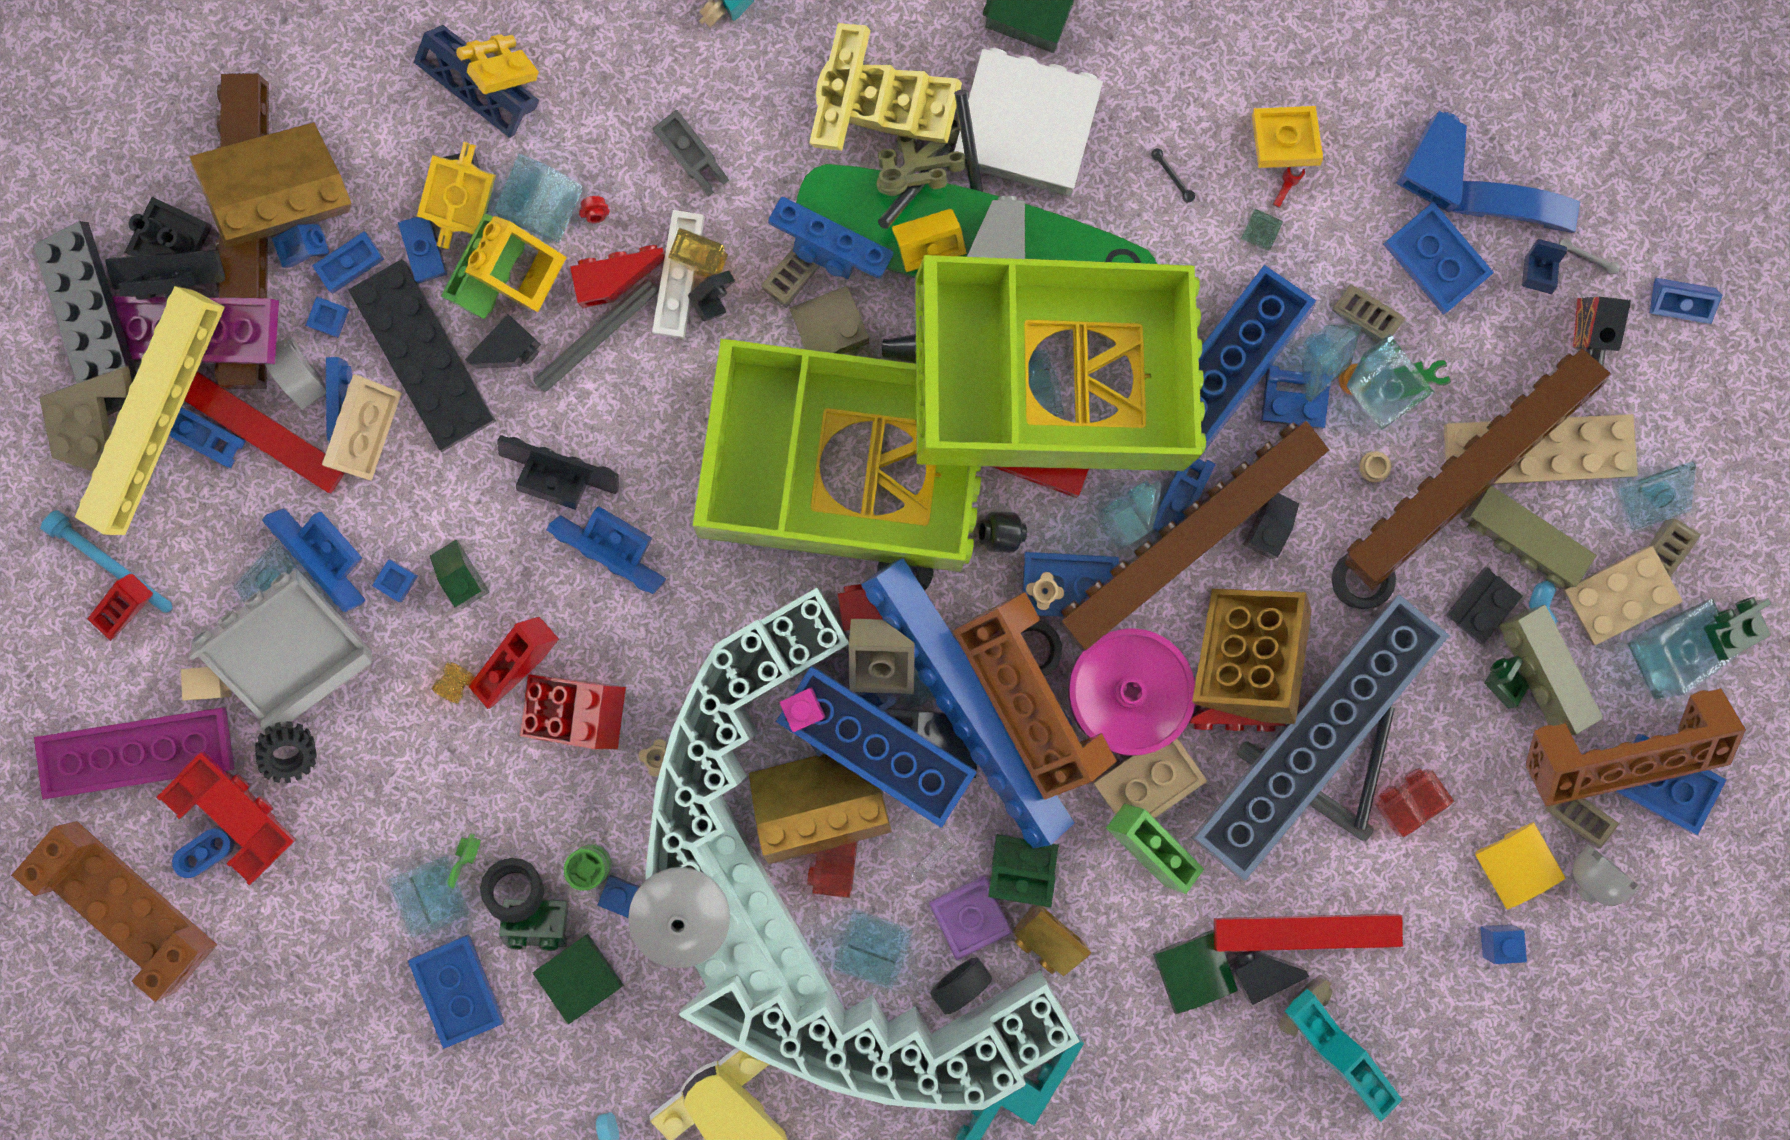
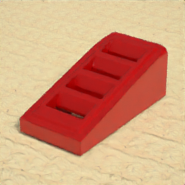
M128 574L113 584L87 620L111 641L153 596V593L135 575ZM103 613H105L113 622H115V624L111 623L103 615Z

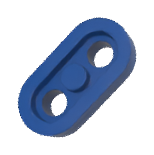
M221 827L209 829L176 851L172 859V867L180 877L192 878L198 876L230 855L234 849L235 840ZM217 837L223 841L221 849L215 846V839ZM191 855L197 860L195 866L189 864L188 860Z

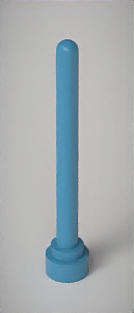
M59 510L51 512L43 520L40 526L42 531L50 537L64 538L116 578L121 579L128 574H132L71 528L72 524L69 523V518ZM139 579L153 593L148 602L164 613L170 612L173 608L172 603Z

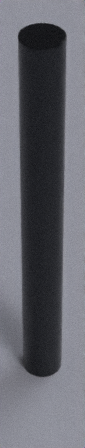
M961 89L955 91L954 95L970 189L983 192L967 90Z
M946 144L934 157L948 155L954 152V149L951 145ZM932 169L921 170L920 173L929 172ZM926 184L908 186L878 219V224L882 228L888 229Z
M1390 707L1378 722L1354 823V828L1367 829L1395 711L1393 707Z

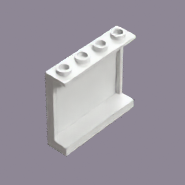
M982 49L968 99L980 172L1071 196L1103 81L1097 80V77L1090 73L1081 72L1078 75L1067 72V69L1060 65H1041L1031 57L1020 56L1015 58L1008 56L1001 49ZM960 131L954 152L964 153Z

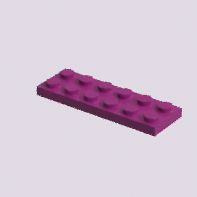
M113 296L133 361H141L154 335V329L159 323L167 305L168 298L153 297L137 300L136 297ZM209 298L225 308L201 363L275 365L279 300L271 298Z
M226 707L34 737L42 800L175 779L185 766L203 751L224 771L235 769Z

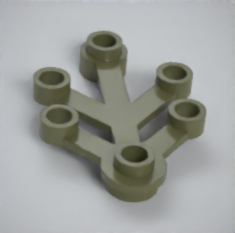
M953 119L948 143L930 141L917 154L915 153V139L898 136V150L903 153L905 162L901 168L895 167L897 165V155L894 150H881L878 153L879 167L883 170L879 173V178L877 179L878 190L888 196H897L905 191L908 186L928 183L929 187L933 189L945 187L947 185L946 171L940 167L947 166L948 170L952 172L962 171L966 167L965 155L962 152L955 151L948 155L932 156L946 144L952 146L957 143L960 132L959 119ZM932 169L929 172L913 174L915 171Z

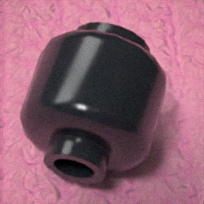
M993 511L980 521L979 541L990 552L1013 553L1019 549L1021 542H1025L1027 527L1025 523H1022L1017 513Z

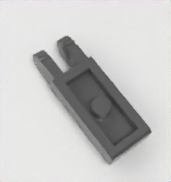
M677 109L652 128L689 177L695 179L708 197L714 191L710 183L700 174L704 169L709 166L714 176L723 185L729 181L723 170L715 162L714 155Z

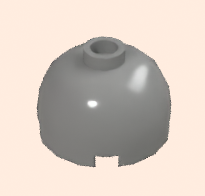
M1589 844L1579 853L1574 861L1572 868L1573 879L1580 887L1576 892L1591 905L1595 901L1605 906L1622 904L1640 888L1635 881L1627 877L1623 871L1597 850L1595 851Z

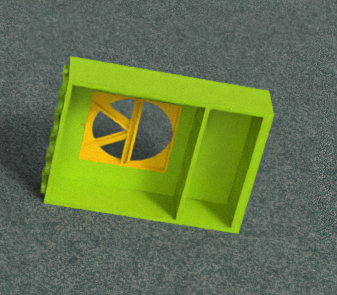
M924 255L915 277L917 464L1184 471L1204 453L1206 448V436L1204 433H1201V421L1204 419L1205 405L1204 402L1200 401V390L1203 387L1204 376L1203 371L1199 370L1198 361L1202 354V341L1197 336V327H1199L1201 322L1200 308H1196V297L1199 294L1200 281L1198 277H1195V266ZM1073 329L1075 423L1052 415L1038 403L1029 387L1028 363L1035 348L1047 337L1057 332ZM1087 330L1109 338L1116 345L1088 360ZM1126 356L1133 374V385L1129 398L1122 396L1088 375ZM1089 392L1113 405L1118 411L1109 418L1090 423Z
M721 338L693 528L697 537L701 539L892 563L903 558L909 566L961 572L963 565L969 564L973 552L974 539H968V533H973L976 525L978 508L972 507V502H977V497L980 493L981 477L976 476V472L981 471V466L925 465V480L917 495L912 494L880 470L882 467L917 454L916 364ZM873 421L861 513H857L840 505L828 493L820 474V460L825 446L840 430L856 423ZM886 424L903 430L913 439L911 443L881 454ZM877 483L901 500L905 506L892 513L875 515L873 511Z

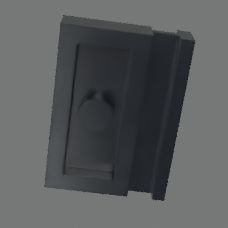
M1484 567L1445 616L1454 621L1457 626L1479 644H1484L1523 595L1501 577L1496 576L1489 567Z

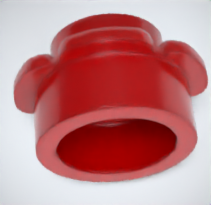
M589 196L580 203L581 210H579V215L581 218H586L589 223H600L610 213L605 199L601 196Z

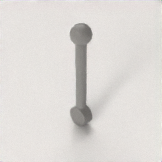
M1563 239L1559 242L1560 245L1567 247V251L1606 268L1610 274H1616L1620 270L1617 262L1609 263L1573 246L1569 239Z

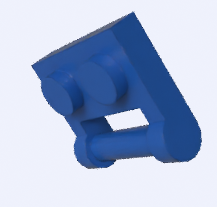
M1271 365L1266 373L1261 421L1287 425L1293 421L1296 425L1307 421L1312 428H1325L1332 373L1321 371L1320 374L1281 370L1279 366ZM1277 382L1318 386L1317 395L1276 390Z

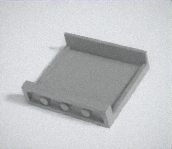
M295 569L290 574L286 572L280 574L272 581V587L263 593L260 591L254 593L245 601L244 607L237 612L229 611L218 621L219 625L210 631L207 629L201 631L191 641L189 657L192 660L199 657L261 720L260 729L264 733L265 728L268 726L274 730L275 723L281 722V727H284L286 721L291 722L372 663L371 649L298 569Z

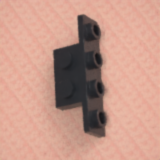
M217 250L112 257L105 260L113 289H120L121 296L135 295L137 300L153 298L156 294H163L164 298H168L174 286L186 289L195 284L221 283L226 280Z
M500 435L497 440L499 456L525 464L517 480L516 491L576 510L587 485L616 494L619 489V474L608 467H597L585 463L580 458L574 456L567 457L555 453L547 447H536L525 443L517 437L509 438Z

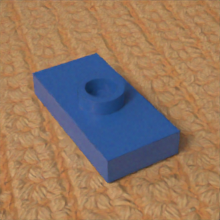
M414 217L398 222L415 282L419 284L448 275L440 247L436 246L438 240L432 221Z

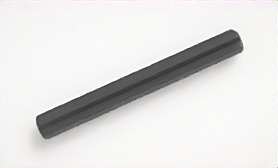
M648 279L644 280L540 372L533 380L538 388L543 392H547L658 293L653 283Z
M1246 741L1239 747L1237 755L1252 765L1263 751ZM1322 791L1309 804L1362 841H1367L1373 833L1374 828L1370 824L1367 825L1366 830L1354 828L1356 815Z

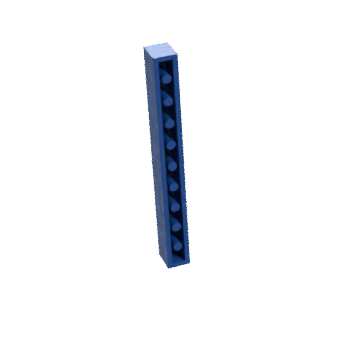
M901 558L886 565L861 584L866 592L867 599L875 605L884 621L915 643L914 667L918 671L920 680L929 688L936 699L937 706L952 723L954 732L969 749L971 758L984 772L989 786L999 795L1005 805L1006 812L1016 821L1022 831L1023 838L1031 844L1032 848L1052 845L1075 822L1057 795L1046 800L1042 797L966 654L905 560Z

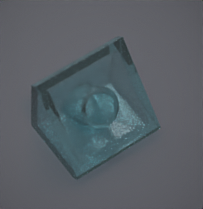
M1693 461L1673 465L1615 485L1630 528L1633 531L1691 511L1696 464Z
M447 855L387 880L410 938L431 932L470 913L458 882L456 881L454 889L449 888L447 885L452 869Z
M853 908L832 969L892 990L902 968L913 929Z

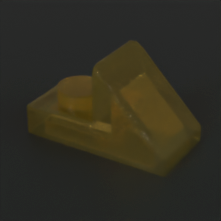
M679 228L668 258L706 279L708 276L722 273L728 254L724 252V245Z

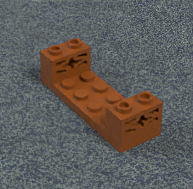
M1023 592L977 615L953 630L1042 797L1046 800L1094 781L1117 760L1102 733L1079 742L1021 635V632L1040 620L1026 592Z
M1722 688L1711 691L1701 690L1690 695L1677 729L1678 733L1667 736L1655 735L1645 741L1636 743L1624 742L1614 748L1605 750L1593 749L1582 755L1566 723L1555 726H1542L1538 730H1534L1526 760V768L1546 807L1731 765L1746 729Z
M78 821L54 826L11 875L34 896L54 891L135 962L142 970L131 982L155 1003L176 993L217 946L211 938Z

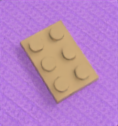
M353 374L322 465L372 481L402 393Z
M1647 546L1582 579L1577 587L1563 589L1592 645H1597L1683 602L1653 546Z
M1177 738L1171 744L1156 752L1129 756L1096 779L1093 784L1115 815L1125 803L1145 809L1153 818H1156L1202 786L1207 780Z

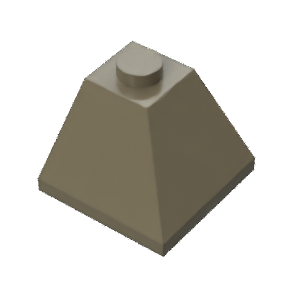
M847 286L789 308L806 350L844 354L870 344L862 318Z
M851 619L849 636V689L853 692L914 694L915 643L884 620Z

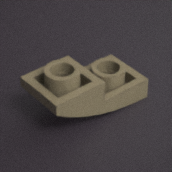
M1319 975L1309 982L1295 998L1308 989L1323 1006H1326L1332 995L1331 982ZM1284 1013L1278 1027L1283 1032L1296 1037L1298 1028L1287 1014Z

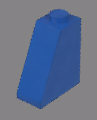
M1438 111L1427 124L1395 184L1430 203L1434 202L1439 208L1448 213L1457 208L1462 201L1467 125L1461 123L1460 119L1452 113Z

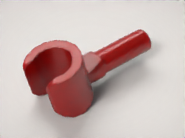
M1291 167L1286 168L1282 175L1284 183L1273 203L1274 206L1280 208L1292 186L1297 185L1305 175L1304 168L1298 177L1291 174Z

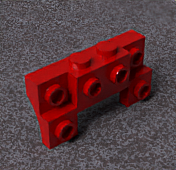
M204 751L200 752L156 798L163 801L176 814L178 819H182L196 804L243 847L226 864L236 870L250 886L297 839L275 819L276 816L271 813L274 808L262 796L256 798L247 790L250 788V785L239 774L233 776L230 773H226Z

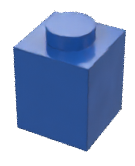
M1512 924L1480 926L1482 955L1484 959L1493 964L1527 962L1525 930Z

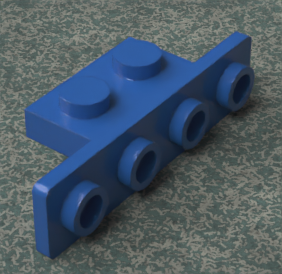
M785 197L779 199L768 220L769 225L795 237L793 252L800 259L808 263L814 262L836 277L841 276L848 280L855 267L877 279H881L893 257V251Z
M600 506L593 511L585 529L561 515L548 524L546 530L553 534L558 541L573 546L581 551L585 557L598 561L613 574L623 576L633 582L642 591L654 594L666 580L662 575L640 563L652 537Z
M284 508L266 514L263 517L262 521L270 529L271 533L281 541L291 555L305 568L312 579L321 586L334 604L343 612H348L365 602L366 599L346 578L361 561L362 557L322 512L313 514L303 527Z

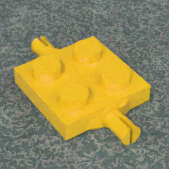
M463 141L460 157L456 160L446 159L437 155H432L417 217L430 220L438 227H441L436 246L445 249L450 248L453 232L464 231L474 234L483 215L487 212L496 175L480 170L474 164H471L476 147L474 144Z

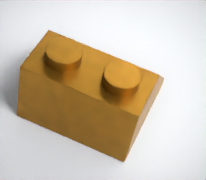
M1033 905L1012 930L1014 936L1017 937L1014 942L1027 954L1034 951L1040 956L1041 960L1039 963L1051 974L1057 971L1064 977L1091 954L1086 943L1043 906Z

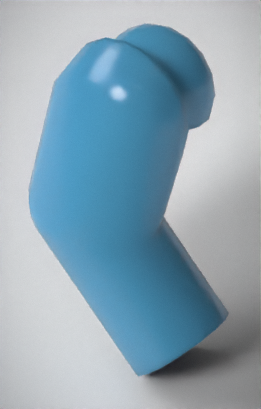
M1542 581L1534 587L1529 607L1534 608L1546 605L1556 624L1558 620L1549 608L1556 592V587L1549 581Z

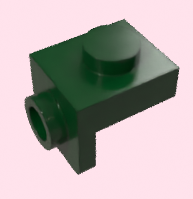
M1520 656L1497 660L1491 666V672L1484 682L1508 709L1518 707L1529 689L1526 679L1518 672L1523 663Z

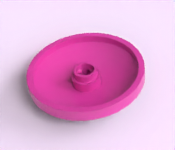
M1120 629L1107 633L1079 655L1069 678V705L1077 725L1088 738L1102 733L1112 753L1127 756L1145 755L1156 752L1171 744L1187 727L1195 704L1192 702L1195 679L1185 656L1169 640L1144 629Z

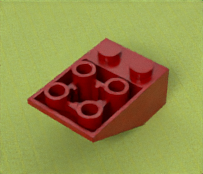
M528 674L520 736L590 749L618 750L626 687Z

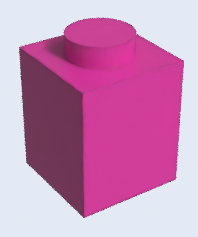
M812 687L779 702L793 732L825 718Z

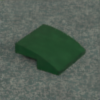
M996 834L988 897L1051 908L1059 844L1032 848L1031 844L1023 838Z
M1214 930L1205 932L1186 942L1174 943L1153 953L1174 1014L1195 1009L1238 991L1225 952L1214 950Z
M588 933L532 972L568 1025L624 986Z

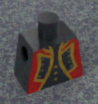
M1608 297L1577 298L1573 347L1586 349V352L1604 367L1606 351H1619L1621 349L1631 300Z

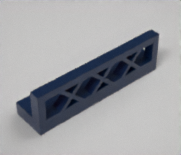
M444 25L424 32L413 63L509 138L513 137L523 116L536 109L539 99L521 85L485 94L488 104H482L477 99L474 90L478 86L467 73L471 60L465 59L461 61L457 57V48L465 46L466 42ZM429 49L436 54L439 63L438 67H435L426 60ZM450 69H455L460 73L464 85L460 86L454 82ZM499 107L505 108L513 115L509 124L501 118Z

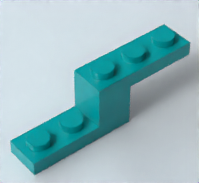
M1306 989L1299 997L1293 1000L1284 1012L1320 1058L1350 1085L1372 1115L1382 1122L1403 1100L1367 1051L1339 1028L1311 991Z
M1077 1035L1080 1042L1054 1056L1050 1064L1044 1063L1037 1075L1038 1084L1023 1075L1026 1083L1025 1086L984 1110H971V1114L974 1115L968 1126L963 1124L960 1127L954 1140H981L1001 1106L1035 1126L1083 1047L1082 1037Z

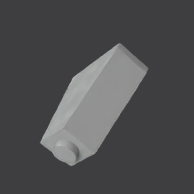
M1009 195L1000 196L998 200H992L967 257L1025 259V200H1017L1016 196Z

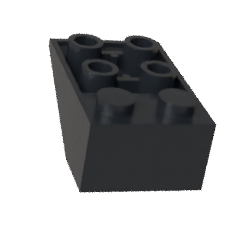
M898 708L887 709V714L969 765L977 772V764L971 758L969 749L963 740L956 735L952 723L944 712Z

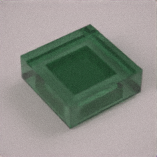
M1254 209L1241 239L1270 251L1283 221Z

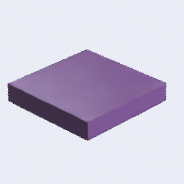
M986 875L929 902L956 961L1013 933L998 900L988 897L989 882Z

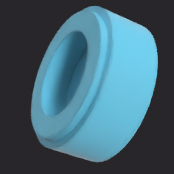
M612 1112L601 1114L596 1119V1132L599 1140H619V1129Z

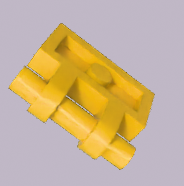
M498 34L491 36L487 41H470L465 46L459 47L456 50L457 57L461 61L465 59L471 60L467 73L483 94L537 80L539 71L522 50L514 52L509 50V48L516 46V39L513 35L503 36ZM494 53L495 57L487 58L485 54Z

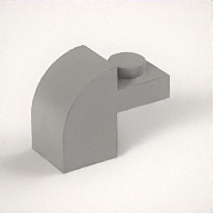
M290 335L282 341L276 342L275 365L265 364V366L282 390L303 410L326 393V386L321 375L305 360L298 343Z

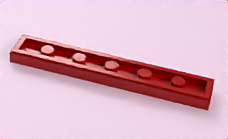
M198 371L196 372L184 399L185 402L327 493L332 494L345 472L322 465L326 455L325 452L222 386H219Z
M1401 914L1214 918V950L1217 952L1403 947V919Z

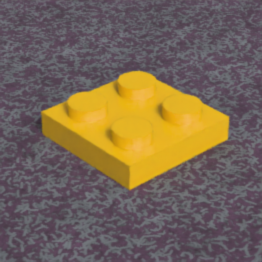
M1316 106L1253 109L1252 123L1258 168L1321 166L1323 152Z

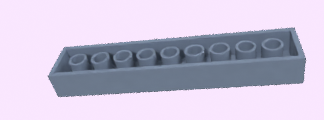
M1400 594L1390 599L1297 710L1296 724H1286L1191 838L1238 879L1246 881L1450 635Z

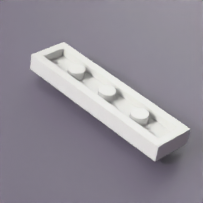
M672 211L652 333L655 335L685 339L691 303L688 294L693 291L705 219L702 214Z

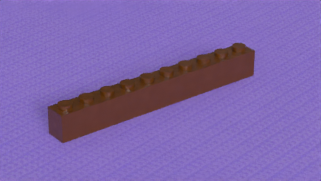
M259 73L221 74V84L217 86V97L221 103L220 115L217 116V129L220 133V146L217 148L269 135V82ZM219 233L215 247L219 252L226 277L225 281L216 283L219 288V298H267L268 236L225 248ZM215 364L214 373L219 386L227 389H267V368L265 364Z
M1583 348L1574 356L1568 353L1556 365L1557 371L1551 376L1547 373L1544 374L1533 385L1535 390L1528 396L1522 394L1511 404L1510 409L1512 410L1503 417L1501 414L1496 416L1486 427L1489 431L1481 438L1478 435L1471 438L1463 447L1466 451L1458 458L1454 455L1451 456L1440 467L1442 472L1435 478L1432 476L1427 477L1417 487L1419 492L1410 499L1408 496L1403 498L1393 509L1396 513L1388 520L1385 517L1378 520L1370 529L1371 535L1364 541L1358 538L1347 549L1349 554L1345 564L1373 591L1606 384L1611 373Z
M1294 421L1289 423L1279 432L1281 438L1274 444L1268 441L1254 452L1257 457L1248 464L1246 461H1243L1230 472L1233 475L1230 480L1225 484L1219 481L1207 490L1206 493L1209 497L1202 503L1196 500L1182 511L1185 517L1176 524L1173 520L1168 522L1158 531L1160 534L1158 539L1153 543L1147 540L1133 551L1136 557L1128 563L1122 560L1109 571L1112 576L1103 584L1098 580L1085 590V593L1088 595L1079 603L1074 600L1060 611L1063 616L1057 621L1080 650L1086 651L1330 451L1307 421L1297 425Z

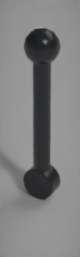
M1159 148L1153 149L1151 152L1152 158L1159 161L1182 192L1183 201L1191 203L1195 199V193L1192 190H1187L1164 159L1163 151Z

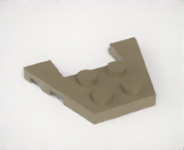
M123 366L39 398L53 459L93 472L103 453L104 445L111 434L104 397H127L132 383L129 366Z

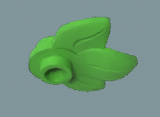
M470 833L468 838L461 837L455 855L459 856L460 859L453 866L447 880L449 888L454 889L463 865L466 863L473 864L481 843L480 839L474 838L475 834Z

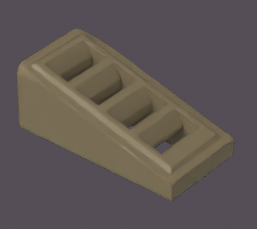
M792 249L762 283V290L787 308L820 266L814 262L809 266L797 257V254ZM792 261L805 270L802 275L789 266ZM784 271H787L797 281L793 284L782 274ZM777 280L789 288L787 293L775 285Z
M1352 284L1348 286L1332 308L1333 312L1380 346L1389 342L1405 320V317ZM1353 297L1359 299L1351 311L1345 309ZM1365 304L1368 306V309L1361 318L1356 316ZM1375 311L1379 315L1371 325L1367 321ZM1385 319L1388 320L1389 324L1383 331L1379 330L1378 328Z
M1675 518L1667 519L1663 522L1649 546H1653L1656 553L1669 560L1667 564L1661 561L1669 577L1672 576L1694 547L1701 534ZM1674 532L1683 539L1680 541L1671 534ZM1665 542L1676 548L1674 553L1663 546Z
M1584 798L1573 800L1563 814L1557 810L1562 803L1547 806L1545 809L1597 849L1602 848L1620 824ZM1580 804L1583 809L1572 821L1568 817L1576 806ZM1590 812L1594 816L1583 829L1579 824ZM1600 819L1604 824L1596 835L1593 836L1590 834V831Z

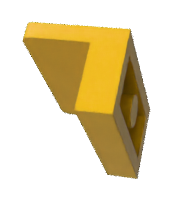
M952 209L892 227L906 272L918 269L924 255L960 256L967 254L962 230Z

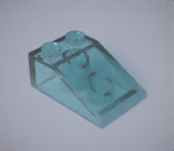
M1713 598L1643 631L1627 643L1653 699L1685 695L1740 655L1737 654L1728 660L1719 661L1703 628V626L1715 620L1713 615L1719 613Z

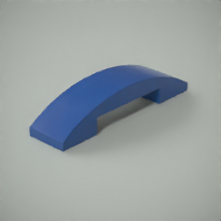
M1463 181L1462 201L1452 212L1477 217L1490 215L1543 224V228L1575 233L1580 201L1558 193L1526 186L1483 181Z

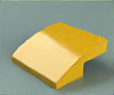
M1534 822L1505 834L1504 839L1475 852L1478 861L1507 910L1534 898L1566 879Z

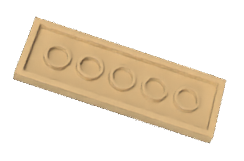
M1634 414L1568 417L1494 484L1637 477ZM1491 421L1448 423L1443 425L1446 461L1453 455L1458 458L1466 450L1463 447L1475 435L1481 438L1489 431L1486 427Z

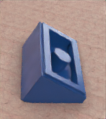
M1655 278L1649 313L1712 324L1723 295L1714 287Z

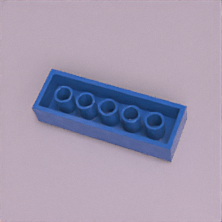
M1266 265L1260 269L1202 345V354L1198 361L1199 370L1203 371L1204 376L1203 387L1200 390V401L1204 402L1205 415L1203 421H1201V433H1204L1206 436L1205 451L1310 316L1316 303L1314 298Z
M811 666L793 695L812 687L825 718L796 732L792 731L783 711L775 722L942 828L976 775V770L822 671Z

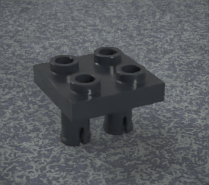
M151 197L143 215L134 214L129 219V228L134 233L124 253L130 256L200 251L212 225Z

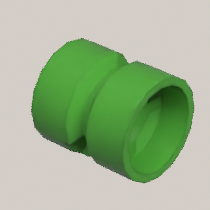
M587 844L574 851L566 859L564 864L565 879L571 887L580 891L596 888L609 876L612 869V860L609 853L603 847L596 844Z

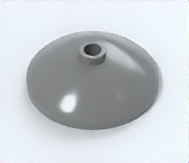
M670 868L652 875L638 888L629 909V929L636 946L647 958L666 967L687 968L706 961L721 947L729 929L730 909L723 890L708 875L690 868ZM676 919L682 920L684 927L676 929L672 926V922Z

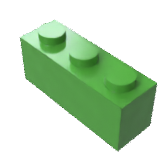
M488 214L483 215L441 295L442 298L483 319L493 310L499 292L464 271L468 266V259L471 253L477 249L483 237L485 226L493 218V216ZM511 234L490 275L506 284L516 259L524 251L525 243Z
M1124 803L1106 827L1167 888L1187 894L1204 870L1145 809Z

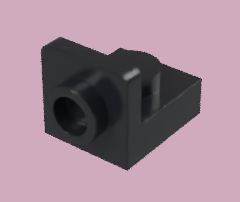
M729 270L708 276L688 294L702 321L705 322L726 313V309L720 299L727 295L726 289L735 282Z

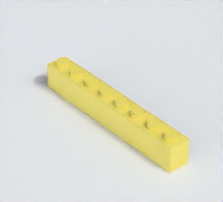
M174 286L171 295L167 299V305L161 319L154 329V335L148 349L142 357L135 379L129 387L126 400L117 415L110 437L104 445V450L97 467L93 470L87 490L80 500V506L75 518L103 535L126 534L225 308L224 306L196 291Z

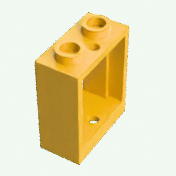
M493 216L492 220L483 230V237L477 249L471 253L468 259V266L464 272L519 305L539 312L567 257L511 221ZM511 234L538 251L518 291L490 275Z

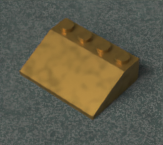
M315 122L189 156L225 248L284 232L296 225L311 224L348 213L352 203L341 175Z
M1212 588L1192 700L1193 704L1261 722L1296 724L1312 613L1306 592Z
M825 753L819 757L816 755L748 773L761 850L768 864L892 832L882 790Z

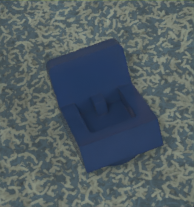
M1538 239L1525 256L1522 286L1552 295L1558 287L1559 263L1567 254V247Z

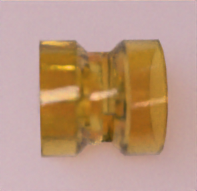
M447 661L443 668V676L434 682L431 689L446 700L459 704L464 696V687L472 683L475 675L460 665Z

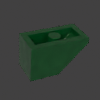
M457 539L430 555L437 580L454 608L464 609L490 592Z

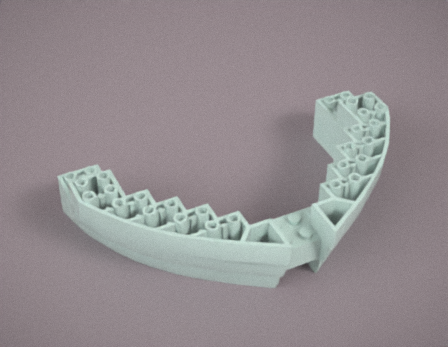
M815 588L762 620L754 621L715 644L699 670L670 734L655 788L646 862V880L652 875L670 868L682 867L700 871L708 875L720 886L727 898L730 909V924L723 944L709 959L695 965L707 987L697 994L692 1001L687 1003L681 1009L679 1015L758 1060L834 1092L886 1105L951 1111L984 1110L1025 1086L1026 1083L1023 1077L1025 1073L1080 1042L1072 1024L1040 970L932 1034L916 1006L890 1022L886 1019L873 995L845 1011L722 794L736 787L747 777L732 750L759 734L743 706L849 645L847 635L821 590ZM676 919L672 922V926L676 929H681L684 927V922Z

